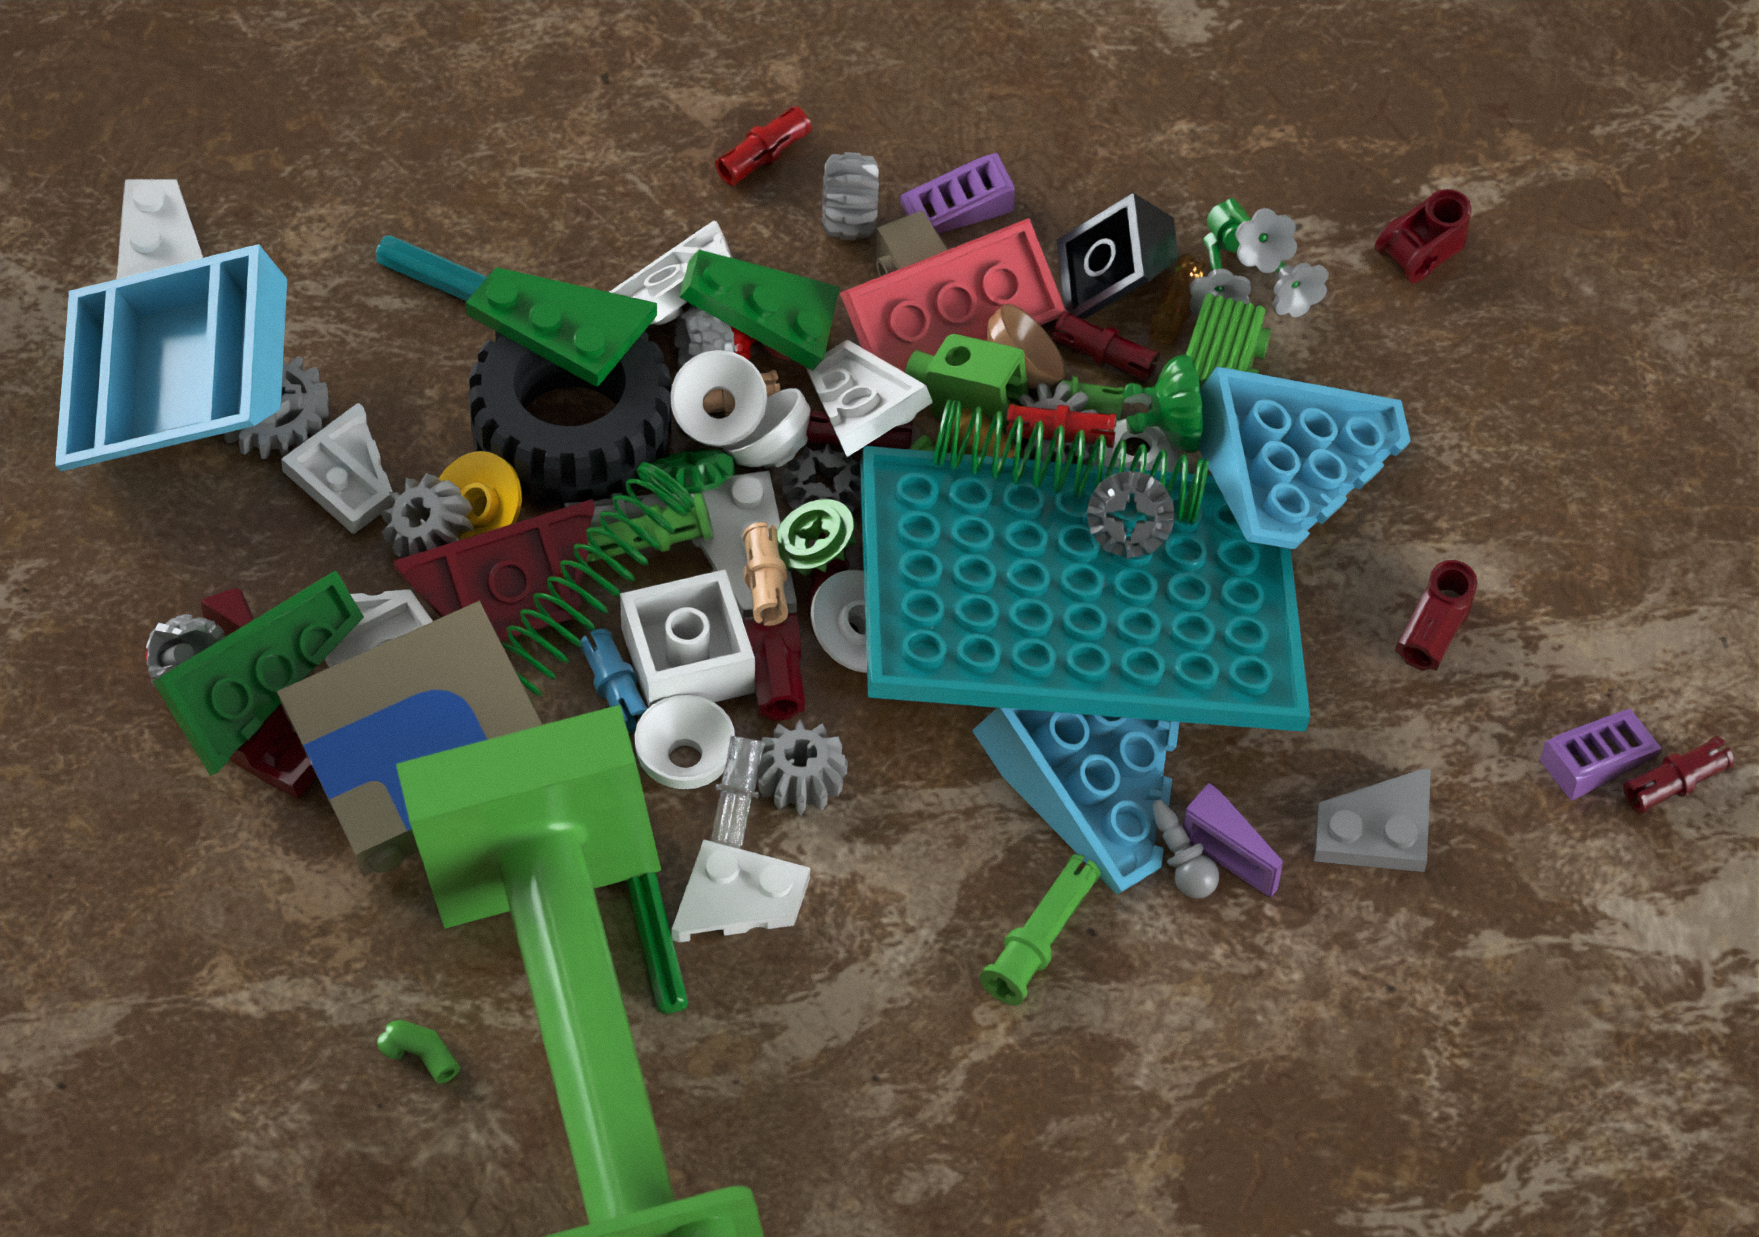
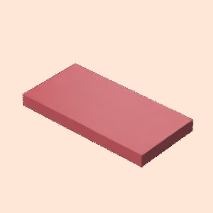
M1029 218L840 293L861 348L904 373L908 360L915 350L935 356L949 335L958 334L987 341L989 319L1005 304H1012L1021 308L1035 319L1039 325L1060 318L1062 313L1066 311Z

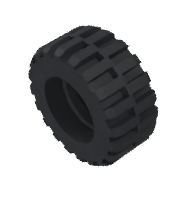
M644 331L598 387L498 332H495L496 342L492 340L487 341L479 351L478 362L472 366L469 378L471 430L473 432L476 452L485 451L496 454L509 462L519 478L522 495L524 493L530 495L531 503L548 507L549 502L561 503L562 509L564 503L585 502L591 499L593 501L608 499L612 493L622 492L623 495H627L629 493L626 481L632 478L640 479L636 468L640 467L642 462L652 464L657 459L664 458L669 447V435L672 430L671 378L669 368L664 365L662 351L653 341L648 342L647 332ZM564 387L591 389L607 396L616 404L602 418L579 426L549 424L537 419L526 410V407L537 397L551 390ZM631 483L630 486L634 491L635 483Z

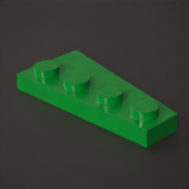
M335 570L152 681L210 776L219 772L235 751L252 737L268 716L281 704L277 691L303 680L335 649L364 616Z

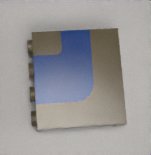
M480 601L277 691L285 716L293 732H296L354 851L363 877L373 872L385 873L401 865L406 857L419 852L406 809L396 767L397 763L542 725Z

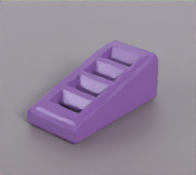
M994 153L978 158L900 195V203L907 216L923 210L937 234L1013 212L1015 189L999 155ZM971 191L974 197L968 200L965 192ZM951 197L954 207L948 209L944 201L945 198ZM928 203L932 204L937 214L929 218L923 206Z
M1629 708L1569 730L1546 741L1540 762L1568 798L1573 801L1658 756L1662 748ZM1626 728L1639 746L1632 748L1619 731ZM1610 737L1621 753L1615 754L1604 739ZM1594 745L1604 759L1598 760L1588 747ZM1578 753L1587 765L1581 767L1573 755Z
M1208 783L1185 811L1183 828L1190 839V845L1194 846L1201 843L1203 846L1202 853L1265 895L1272 897L1278 890L1283 861L1216 787Z

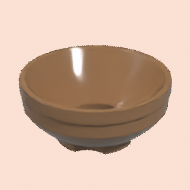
M1005 304L990 317L987 328V341L1024 350L1028 389H1037V386L1041 383H1045L1050 389L1065 378L1066 367L1058 348L1047 332L1028 313L1012 304Z

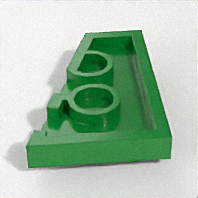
M699 249L688 261L679 298L813 371L824 360L840 286Z
M498 267L490 273L465 302L467 316L596 387L601 384L657 317V303Z

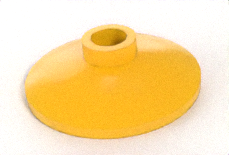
M471 452L457 458L440 475L439 479L441 481L449 480L458 486L462 493L461 496L466 498L473 508L466 518L472 522L474 530L462 533L460 536L461 540L517 522L522 502L521 484L516 471L505 459L490 452Z

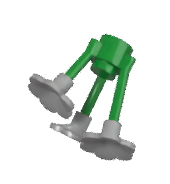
M1229 198L1227 201L1219 203L1211 210L1207 218V225L1211 233L1203 239L1209 252L1211 272L1208 274V277L1196 278L1190 285L1192 297L1190 298L1189 306L1194 314L1199 315L1205 294L1212 293L1215 297L1221 295L1224 299L1232 298L1235 302L1241 300L1245 304L1250 303L1248 296L1251 291L1250 281L1246 277L1233 276L1229 270L1222 269L1220 254L1222 249L1237 253L1239 261L1245 266L1256 265L1263 273L1274 271L1278 273V282L1274 287L1276 297L1272 307L1279 315L1289 313L1292 317H1300L1309 310L1312 304L1320 302L1325 297L1327 287L1324 283L1329 277L1325 267L1322 265L1312 267L1309 263H1301L1294 268L1292 265L1286 266L1283 262L1292 258L1297 250V243L1292 238L1296 225L1289 216H1277L1271 209L1262 208L1256 211L1251 219L1244 207L1234 198Z

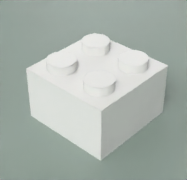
M726 569L620 594L621 629L646 707L649 708L658 701L674 695H694L718 702L755 693V657Z

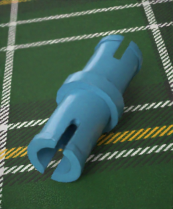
M607 629L593 630L590 634L597 646L593 647L589 638L585 635L581 639L582 647H579L595 675L593 685L599 697L606 699L610 707L621 706L628 733H634L637 727V721L634 716L638 715L641 718L648 709L635 685L637 683V675L632 665L623 661L613 641L614 638L611 632Z

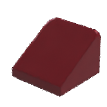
M238 587L201 600L203 618L215 621V624L223 629L225 637L254 620L244 594Z

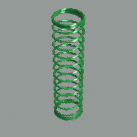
M951 399L947 400L932 462L934 466L938 465L939 468L943 466L955 418L950 466L953 471L961 463L976 421L971 459V472L974 476L980 471L996 427L992 460V477L994 480L998 479L1002 472L1017 430L1012 481L1015 485L1022 478L1037 434L1038 439L1033 473V487L1035 490L1042 484L1058 435L1059 441L1053 484L1055 494L1060 493L1078 443L1079 452L1074 485L1075 498L1079 499L1083 493L1099 446L1100 453L1095 489L1102 482L1106 445L1103 434L1097 438L1081 480L1085 446V433L1083 429L1077 432L1060 477L1064 444V427L1062 425L1057 427L1054 433V438L1051 440L1039 474L1044 433L1042 420L1037 422L1033 429L1018 471L1023 432V418L1021 415L1013 423L997 468L1003 419L1001 411L994 415L977 462L982 420V408L980 406L976 407L972 414L956 459L961 403L960 401L956 402V400L953 402ZM1124 439L1118 442L1104 480L1111 476L1120 450L1119 473L1124 472L1126 459V442ZM1145 444L1137 449L1129 471H1135L1141 455L1140 472L1145 473L1147 460ZM1165 449L1159 451L1150 476L1154 478L1162 459L1160 483L1164 487L1168 457ZM1183 454L1175 465L1167 491L1171 495L1183 462L1177 520L1179 523L1184 520L1186 525L1189 523L1192 526L1196 522L1209 460H1204L1202 457L1198 460L1185 499L1188 457L1186 454Z
M642 462L640 467L636 468L640 479L632 478L626 481L627 491L631 497L626 495H615L613 497V504L617 513L611 511H602L600 513V521L605 530L590 527L586 530L587 538L592 547L586 544H575L573 546L574 555L579 563L571 560H562L560 562L561 572L566 580L555 576L547 578L548 589L553 596L545 593L533 595L534 603L540 613L529 609L520 611L521 620L528 630L519 626L507 627L508 637L514 646L501 642L503 648L529 661L550 680H556L555 675L540 662L532 658L518 643L511 631H518L534 639L563 663H569V659L534 630L526 619L525 614H530L550 624L577 647H582V642L567 629L556 623L542 607L538 598L541 597L559 605L590 631L596 630L595 625L561 598L551 582L556 581L578 592L603 614H609V610L600 601L576 584L565 569V565H571L589 574L616 598H620L621 594L614 585L594 572L586 564L578 549L582 548L598 555L630 582L635 581V577L631 572L601 550L591 536V532H597L610 538L642 565H648V560L639 551L616 536L608 526L604 516H611L624 522L655 549L662 548L656 538L625 515L617 500H625L636 505L665 531L669 533L675 532L674 527L665 518L639 500L630 484L636 483L648 488L669 508L682 517L688 516L687 512H691L692 508L695 507L694 499L689 492L670 475L653 464ZM654 478H656L658 481H660L661 483H663V484H664L666 487H668L672 492H674L678 497H676V496L673 495L671 492H669L667 489H665V488H664L661 484H659ZM515 670L519 680L528 690L536 696H542V692Z

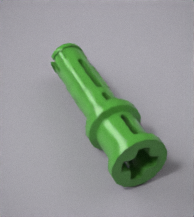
M702 492L694 494L695 507L692 508L691 512H687L688 516L682 517L669 507L661 508L659 504L650 505L652 510L665 518L674 527L675 532L673 533L665 531L647 515L630 519L660 542L662 548L655 549L656 551H669L671 544L703 537L705 541L714 539L708 507ZM619 521L608 524L617 537L636 550L652 547L624 522ZM602 525L595 527V528H601V529L605 530ZM591 532L594 541L608 556L613 557L626 553L615 541L597 532ZM588 551L587 563L603 559Z
M1072 855L1066 867L1024 927L1016 928L1006 936L1004 940L1005 949L994 964L985 966L979 976L981 984L991 996L1008 1005L1016 1006L1023 1002L1027 995L1026 986L1036 971L1044 970L1051 961L1052 951L1050 946L1093 884L1101 876L1100 869L1092 860L1089 859L1081 871L1079 866L1084 861L1085 856Z

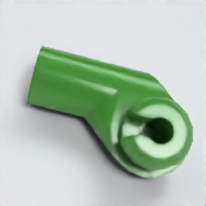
M400 1019L388 1023L385 1026L386 1031L381 1033L377 1039L379 1050L388 1059H401L406 1051L418 1055L438 1084L448 1082L460 1071V1065L435 1030Z

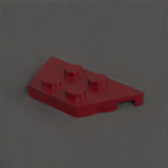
M593 499L394 560L393 566L395 571L441 618L480 601L500 642L510 640L507 634V627L519 626L528 630L521 620V610L529 609L540 613L534 603V594L545 593L553 596L548 589L547 578L555 576L566 580L561 572L560 562L562 560H571L579 563L574 555L573 546L575 544L588 545L589 540L586 530L591 527L595 505ZM579 548L578 552L587 564L588 551ZM565 565L568 574L582 588L584 572L571 565ZM552 581L551 584L561 598L579 612L582 596L568 586ZM538 598L542 607L556 623L561 624L575 619L559 605L547 599ZM525 614L526 619L535 631L551 627L550 624L530 614ZM511 631L515 638L525 635L518 631Z

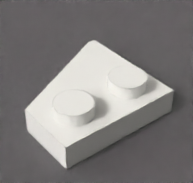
M359 403L281 459L282 471L352 534H355L378 517L381 511L387 510L393 505L389 492H392L387 474L382 469L376 442L372 440L368 429L364 407Z
M703 840L672 927L673 941L686 942L690 941V934L723 929L724 936L746 933L755 927L773 929L793 926L810 880V867Z

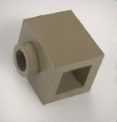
M923 210L877 227L875 259L880 277L947 251L946 246Z

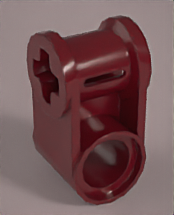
M1443 189L1434 192L1411 211L1391 221L1377 237L1374 245L1375 250L1382 256L1389 255L1405 270L1404 277L1412 284L1420 282L1437 266L1465 247L1472 211L1470 201L1464 194L1456 190Z

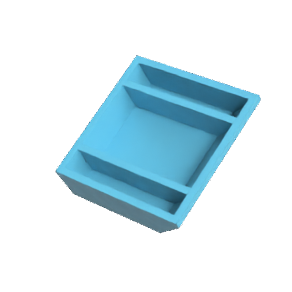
M259 244L69 291L55 463L60 472L252 427L281 410L287 278Z

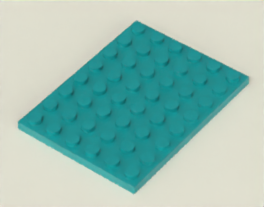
M873 446L863 447L860 458L868 697L1306 732L1310 720V709L1291 549L1248 542L1213 475H1207L1195 524L1191 526L1189 523L1186 525L1184 520L1181 523L1177 520L1182 473H1178L1170 495L1174 506V522L1167 540L1149 555L1126 559L1120 555L1105 551L1090 532L1087 509L1096 487L1098 470L1096 465H1092L1083 493L1079 499H1076L1074 496L1077 464L1071 463L1060 493L1056 495L1053 490L1056 462H1049L1042 484L1035 490L1033 487L1035 460H1028L1020 482L1015 485L1012 481L1014 458L1006 459L999 478L994 480L992 477L993 457L985 456L980 471L974 476L971 472L972 455L964 454L959 467L953 471L950 466L951 453H946L943 466L939 468L938 465L934 466L932 463L934 452ZM998 457L997 468H998L999 462H1000V460H1001V457ZM1019 459L1018 471L1023 459ZM1040 461L1039 474L1044 461ZM1061 463L1060 477L1062 475L1065 463ZM1082 464L1081 480L1087 466ZM1103 466L1102 481H1104L1108 469L1107 466ZM1114 467L1111 475L1119 473V467ZM1124 468V472L1129 471L1130 468ZM1145 470V474L1150 475L1151 470ZM1157 471L1154 478L1160 482L1161 471ZM1166 472V490L1173 472ZM1187 474L1185 499L1194 474ZM1130 493L1129 501H1126L1124 510H1115V513L1107 512V515H1115V518L1124 520V529H1127L1126 536L1131 537L1132 530L1135 529L1137 521L1155 518V516H1146V513L1138 514L1136 502H1134L1135 493Z

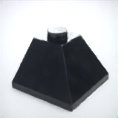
M1132 193L1057 239L1064 307L1072 315L1084 320L1150 281L1177 261L1179 254L1174 217L1137 194Z

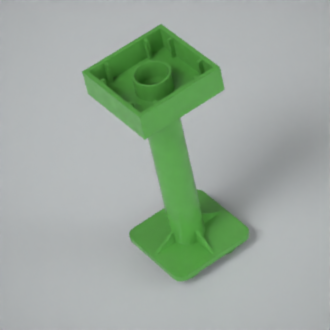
M613 706L397 763L396 767L409 821L444 929L511 912L589 1225L545 1237H763L755 1198L750 1188L732 1186L678 1201L675 1199L594 891L595 888L626 881L633 876L641 877L646 872L656 873L661 871L640 777L621 706Z

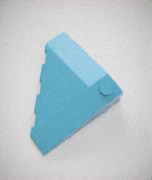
M1216 367L1199 390L1202 401L1201 413L1203 422L1199 451L1204 460H1209L1208 468L1248 542L1296 549L1309 536L1308 530L1316 522L1323 524L1343 506L1348 499L1345 496L1353 488L1360 490L1384 467L1382 462L1390 454L1397 456L1411 441L1402 401L1222 367Z
M996 708L972 730L1002 777L1078 855L1085 856L1084 862L1086 864L1090 859L1098 866L1101 871L1100 878L1116 895L1161 868L1164 848L1154 846L1157 825L1153 811V802L1160 799L1169 807L1172 778L1163 776L1166 751L1172 752L1177 746L1179 722Z

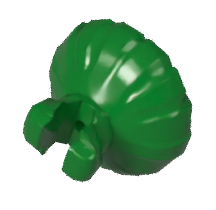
M1180 355L1171 359L1164 366L1154 387L1143 389L1141 385L1136 383H1130L1125 386L1123 391L1124 403H1130V405L1142 403L1148 407V413L1138 412L1136 415L1127 417L1126 425L1129 433L1136 435L1143 433L1146 427L1158 426L1170 444L1178 450L1186 453H1196L1199 450L1203 432L1201 394L1199 393V376L1196 374L1195 363L1190 356Z

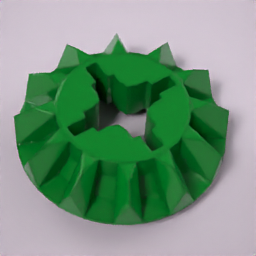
M703 448L694 451L684 449L681 453H668L664 458L657 459L652 463L681 484L689 494L715 489L724 484L735 473L733 457L718 449L706 451ZM654 478V479H655L659 484H661L665 489H667V490H668L669 492H671L672 494H675V493L672 492L668 487H666L663 483H661V482L658 481L656 478Z

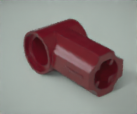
M1446 560L1437 564L1431 571L1428 586L1395 647V652L1405 660L1406 664L1421 671L1426 669L1437 671L1459 627L1469 617L1478 581L1473 569L1464 562ZM1450 590L1457 593L1460 597H1448L1440 591Z
M788 613L786 620L773 626L764 625V616L760 623H757L753 617L742 618L755 657V694L758 715L766 716L772 721L789 720L795 714L805 711V694L799 660H801V639L797 613Z

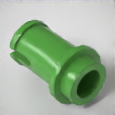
M1072 376L1071 381L1061 380V382L1070 386L1069 399L1079 392H1083L1088 396V401L1081 411L1094 409L1098 414H1116L1117 421L1120 420L1124 387L1115 388L1078 382L1077 376Z

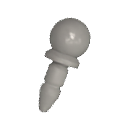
M1155 800L1153 802V811L1156 825L1160 831H1163L1165 842L1170 851L1175 854L1174 857L1167 860L1169 866L1176 868L1175 882L1178 889L1184 895L1191 898L1207 897L1216 889L1219 882V871L1216 864L1209 857L1201 855L1203 851L1201 843L1190 846V839L1183 826L1178 824L1179 819L1177 815L1162 800Z

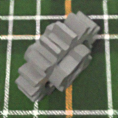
M299 356L293 359L290 364L284 363L283 359L281 410L255 426L224 433L225 441L231 443L239 439L240 453L247 454L253 447H257L260 450L261 459H267L271 449H278L284 457L289 454V446L293 444L300 446L308 440L307 434L315 435L323 429L322 421L328 420L330 416L327 385L320 382L318 369L313 367L304 371L303 358Z

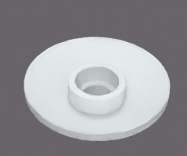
M842 571L828 578L816 591L811 606V622L819 643L828 655L839 664L851 670L867 673L864 571ZM849 622L856 625V627L859 630V633L852 629Z

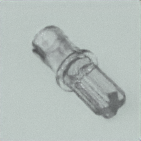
M730 736L728 756L721 784H716L715 790L721 791L711 839L712 842L740 848L744 838L751 799L758 798L759 792L755 791L765 743L748 738Z

